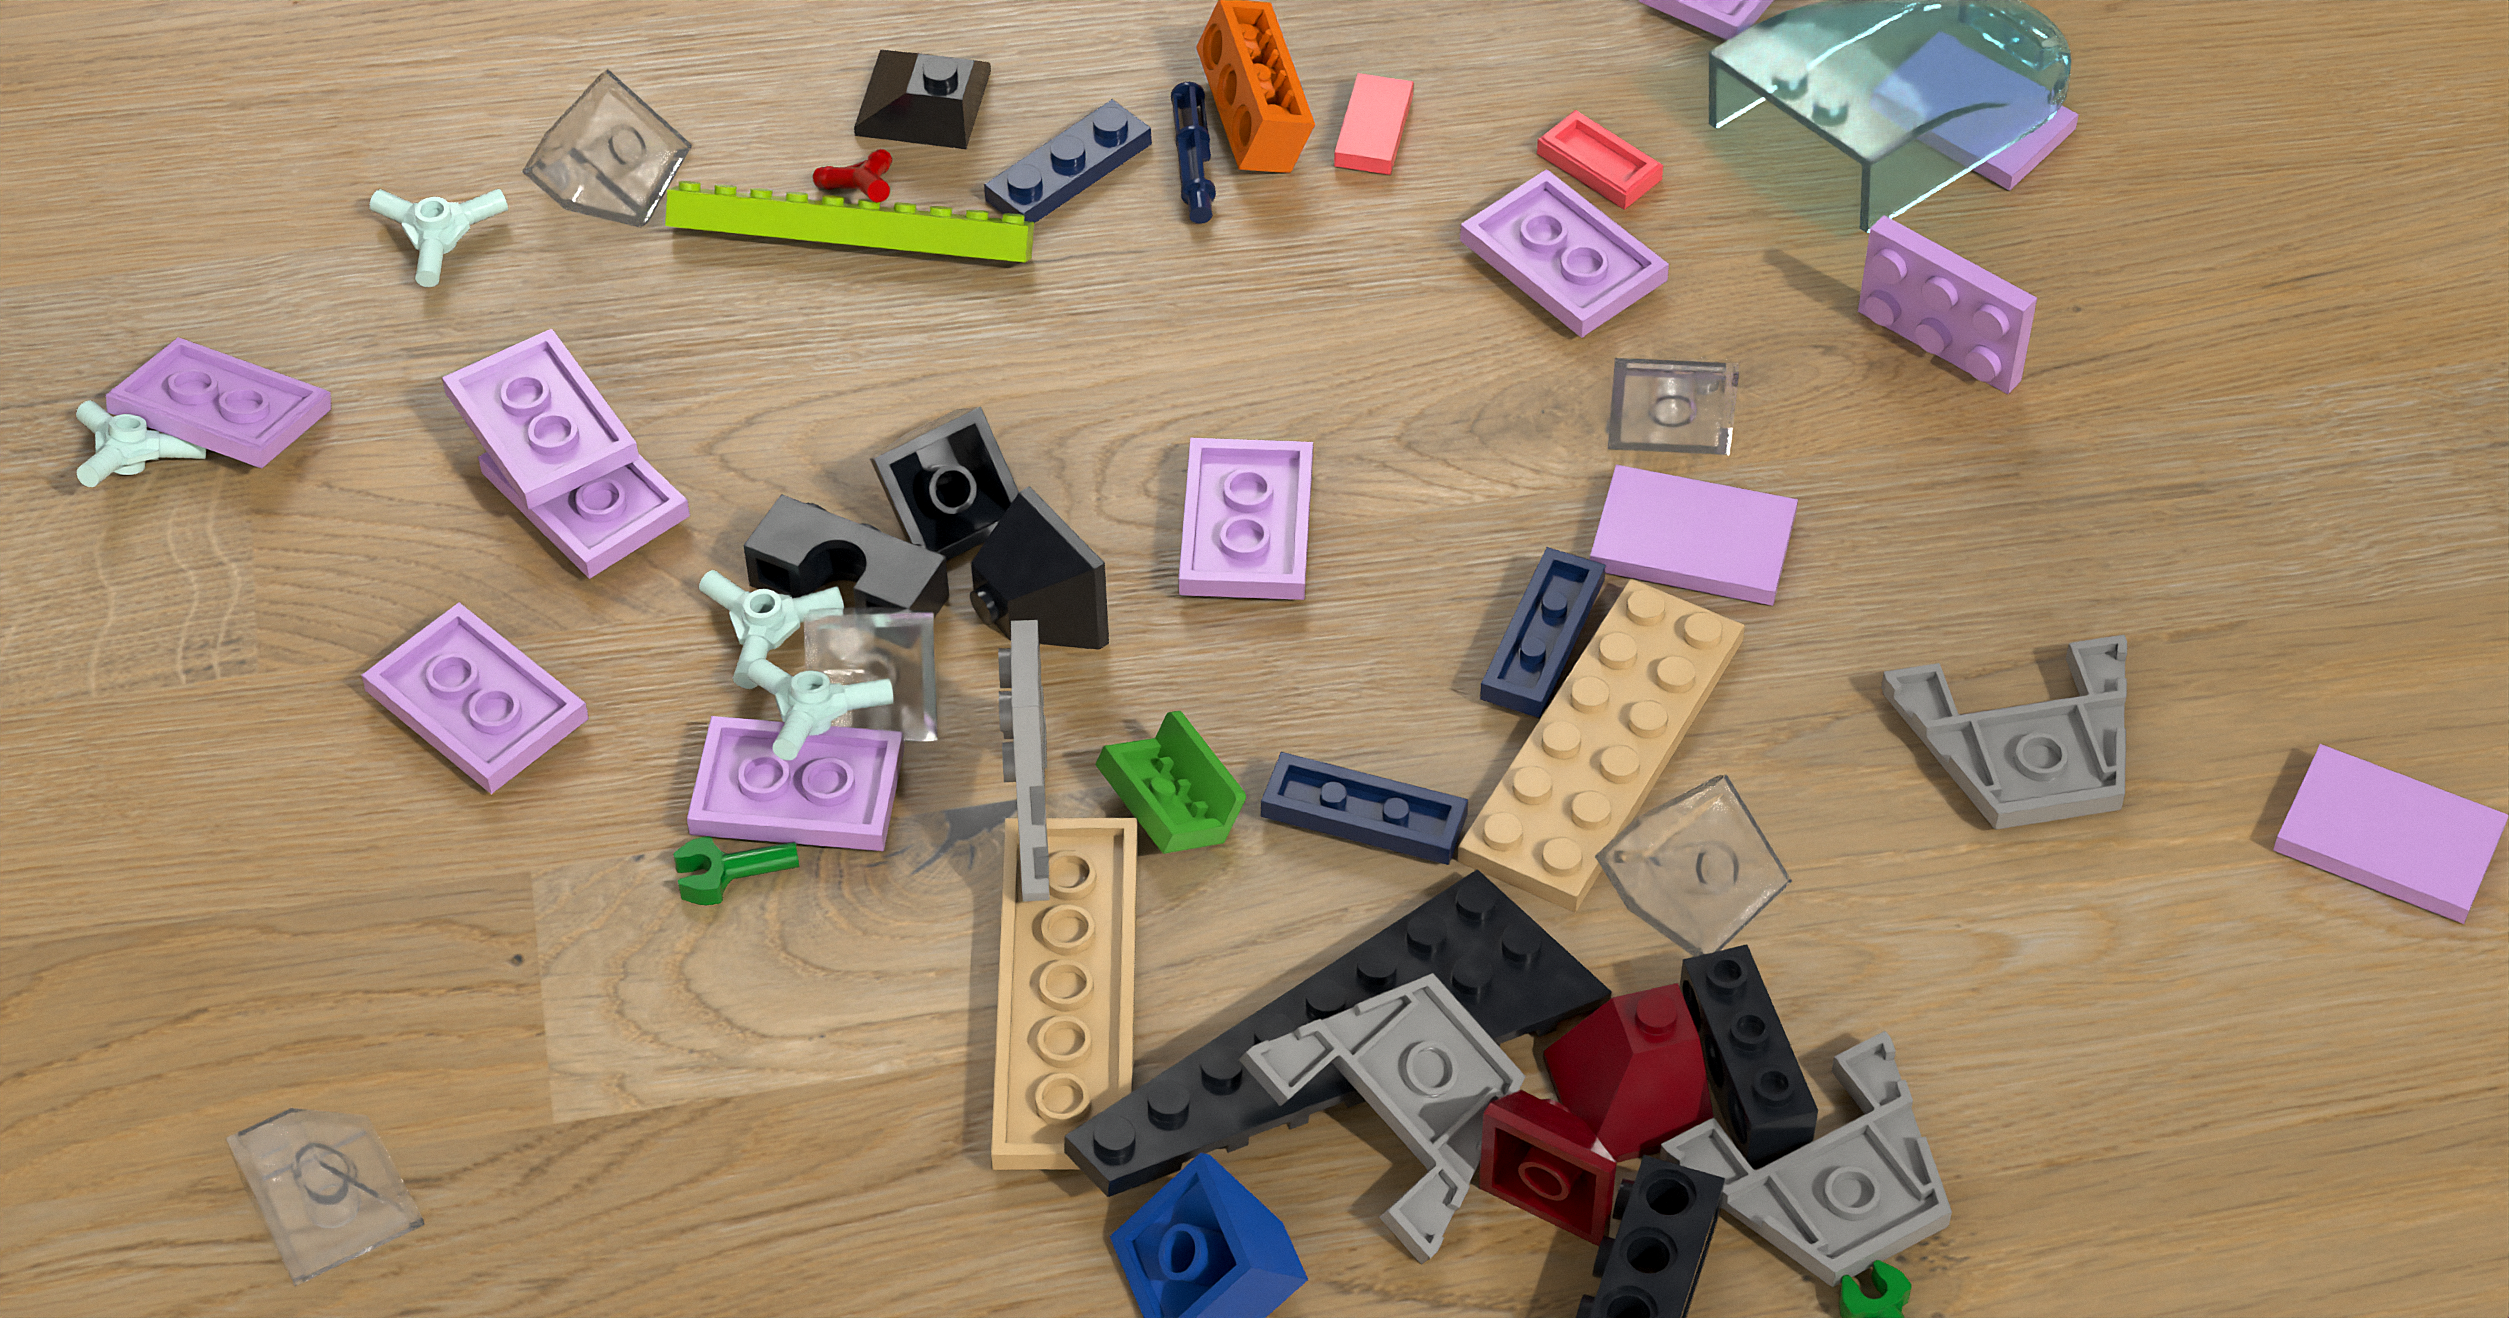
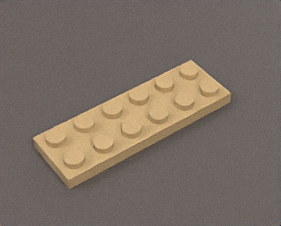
M1630 579L1459 844L1458 862L1476 870L1478 869L1487 875L1576 913L1743 642L1745 625Z
M1005 818L991 1146L993 1170L1080 1169L1064 1153L1065 1135L1133 1092L1137 818H1046L1050 900L1023 901L1018 818Z

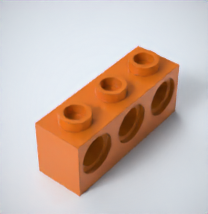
M1218 0L1196 49L1238 169L1291 173L1315 126V122L1272 4L1270 2L1249 0Z

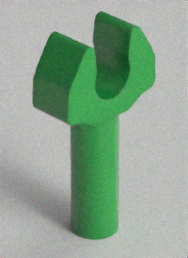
M705 836L687 842L673 854L678 873L707 870L704 874L691 875L678 880L681 899L704 906L720 904L723 901V893L727 885L733 879L800 867L795 842L727 854L713 843L710 836Z
M1880 1260L1874 1261L1871 1280L1876 1290L1882 1295L1878 1299H1870L1864 1296L1856 1282L1849 1275H1843L1839 1292V1310L1842 1318H1905L1902 1314V1307L1909 1302L1912 1285L1901 1271Z

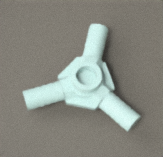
M382 189L377 190L370 200V209L402 223V228L416 250H420L415 280L424 287H434L439 283L443 254L454 249L459 239L470 229V225L508 210L506 199L500 189L493 190L460 204L458 202H447L440 197H429L421 200L419 203H411Z
M85 401L77 409V419L95 433V455L77 469V477L84 486L95 487L112 472L123 475L140 473L145 469L146 460H158L165 457L206 459V448L165 433H159V431L147 430V422L142 417L131 414L112 417L94 401Z
M715 570L707 572L699 585L701 592L730 611V620L739 644L743 645L733 680L738 686L746 689L757 687V684L748 678L750 665L758 658L766 659L767 653L770 650L779 647L801 627V622L844 611V604L838 586L792 599L790 595L777 594L769 589H759L753 592L744 591Z
M764 658L756 659L748 669V678L752 682L775 695L782 721L785 724L773 743L772 748L775 755L782 760L789 761L795 759L808 735H819L826 732L831 727V721L847 713V711L893 704V690L889 678L850 685L830 683L827 675L818 671H804L793 677Z

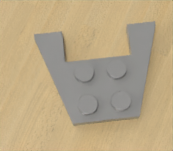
M1038 620L1011 621V648L998 649L1000 688H1012V691H999L1000 731L1003 732L1004 739H1014V742L1002 743L1004 783L1016 782L1023 901L1050 900L1045 808L1047 740L1043 686H1041Z
M2125 635L2069 643L2066 661L2080 695L2078 697L1963 715L1957 712L1940 663L1884 671L1881 685L1884 696L1995 830L2122 809L2125 796L2126 765L2124 711L2127 697V678H2125L2127 640Z
M1433 973L1360 1002L1346 1011L1298 1027L1294 1032L1271 1041L1266 1040L1256 1044L1238 1059L1280 1107L1328 1063H1333L1427 1168V1172L1379 1217L1420 1264H1423L1437 1253L1444 1240L1442 1236L1454 1212L1460 1208L1470 1188L1469 1182L1481 1160L1484 1111L1490 1102L1518 1091L1526 1077Z
M1886 1031L1834 1056L1832 1073L1865 1115L1758 1170H1753L1715 1118L1661 1144L1660 1160L1725 1178L1721 1207L1831 1287L1840 1284L1843 1275L1853 1277L1872 1267L1874 1261H1884L1947 1228L1952 1214L1926 1136L1921 1137L1912 1111L1913 1099L1906 1080H1901L1894 1060L1896 1051L1892 1039Z

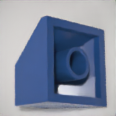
M1198 1154L1109 1236L1144 1318H1266L1309 1280L1283 1222L1209 1154Z

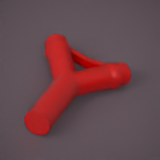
M879 149L871 153L867 160L847 167H819L813 173V182L818 188L827 190L859 189L873 202H883L890 194V187L880 176L889 170L892 164V156L888 151Z

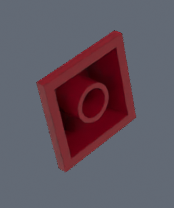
M1678 983L1611 998L1543 1051V1060L1559 1103L1567 1107L1573 1115L1585 1121L1616 1163L1640 1158L1643 1155L1648 1156L1660 1153L1662 1143L1714 1118L1700 1038Z
M1518 1090L1490 1102L1483 1113L1479 1189L1599 1247L1603 1236H1609L1616 1161L1585 1121L1573 1115L1567 1107L1555 1100L1540 1099L1523 1090Z

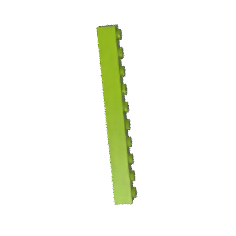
M679 181V186L667 190L665 226L1024 263L1032 258L1034 222L1024 221L1025 215L1004 213L1002 219L989 218L988 211L966 210V215L952 214V208L944 206H930V211L916 210V204L896 202L894 203V208L880 207V202H873L871 199H858V204L844 203V197L823 195L822 201L808 199V193L786 192V197L772 196V190L764 188H751L750 193L736 192V186L722 184L715 185L714 190L701 189V183L694 181Z

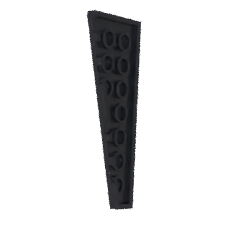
M1477 869L1066 1134L1064 1153L1107 1197H1111L1181 1171L1182 1163L1190 1161V1159L1200 1153L1205 1154L1224 1148L1229 1153L1248 1146L1249 1137L1286 1124L1289 1130L1307 1124L1309 1115L1342 1102L1345 1103L1347 1108L1366 1102L1336 1066L1330 1062L1280 1107L1238 1059L1256 1044L1266 1040L1271 1041L1294 1032L1298 1027L1346 1011L1360 1002L1432 973L1499 1047L1501 1043L1533 1031L1536 1032L1538 1037L1557 1031L1558 1022L1590 1010L1592 1012L1596 1011L1611 999L1612 991Z

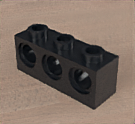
M1748 945L1683 959L1679 987L1700 1038L1707 1080L1736 1148L1754 1170L1762 1168L1813 1142L1818 1108Z
M1643 1155L1635 1181L1623 1178L1617 1193L1612 1218L1621 1221L1616 1238L1604 1235L1597 1252L1593 1277L1600 1278L1601 1282L1596 1297L1587 1294L1582 1296L1576 1318H1687L1720 1217L1725 1178ZM1665 1208L1673 1210L1677 1214L1663 1215L1654 1210ZM1649 1266L1657 1269L1659 1272L1648 1274L1639 1272L1634 1268Z

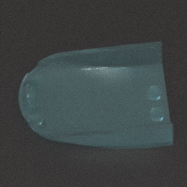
M1825 0L1783 11L1750 27L1709 51V124L1717 129L1764 100H1767L1862 165L1860 229L1869 234L1870 228L1883 215L1893 219L2047 123L2061 108L2067 97L2071 71V53L2068 43L2059 28L2043 13L2019 0Z

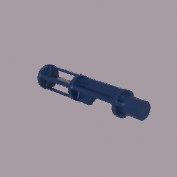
M1182 82L1176 85L1171 92L1176 132L1175 142L1178 151L1181 179V198L1188 205L1190 220L1194 223L1202 224L1212 218L1211 202L1216 197L1215 185L1205 179L1203 162L1209 161L1211 157L1210 136L1207 128L1204 101L1205 92L1195 82ZM1199 106L1201 109L1202 126H1199L1197 107ZM1178 108L1182 110L1183 128L1181 129Z

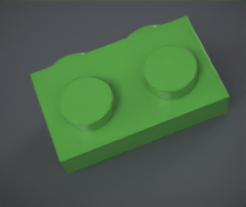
M1173 711L1166 714L1155 738L1104 746L1095 764L1163 854L1223 844L1246 800L1244 790L1181 711Z

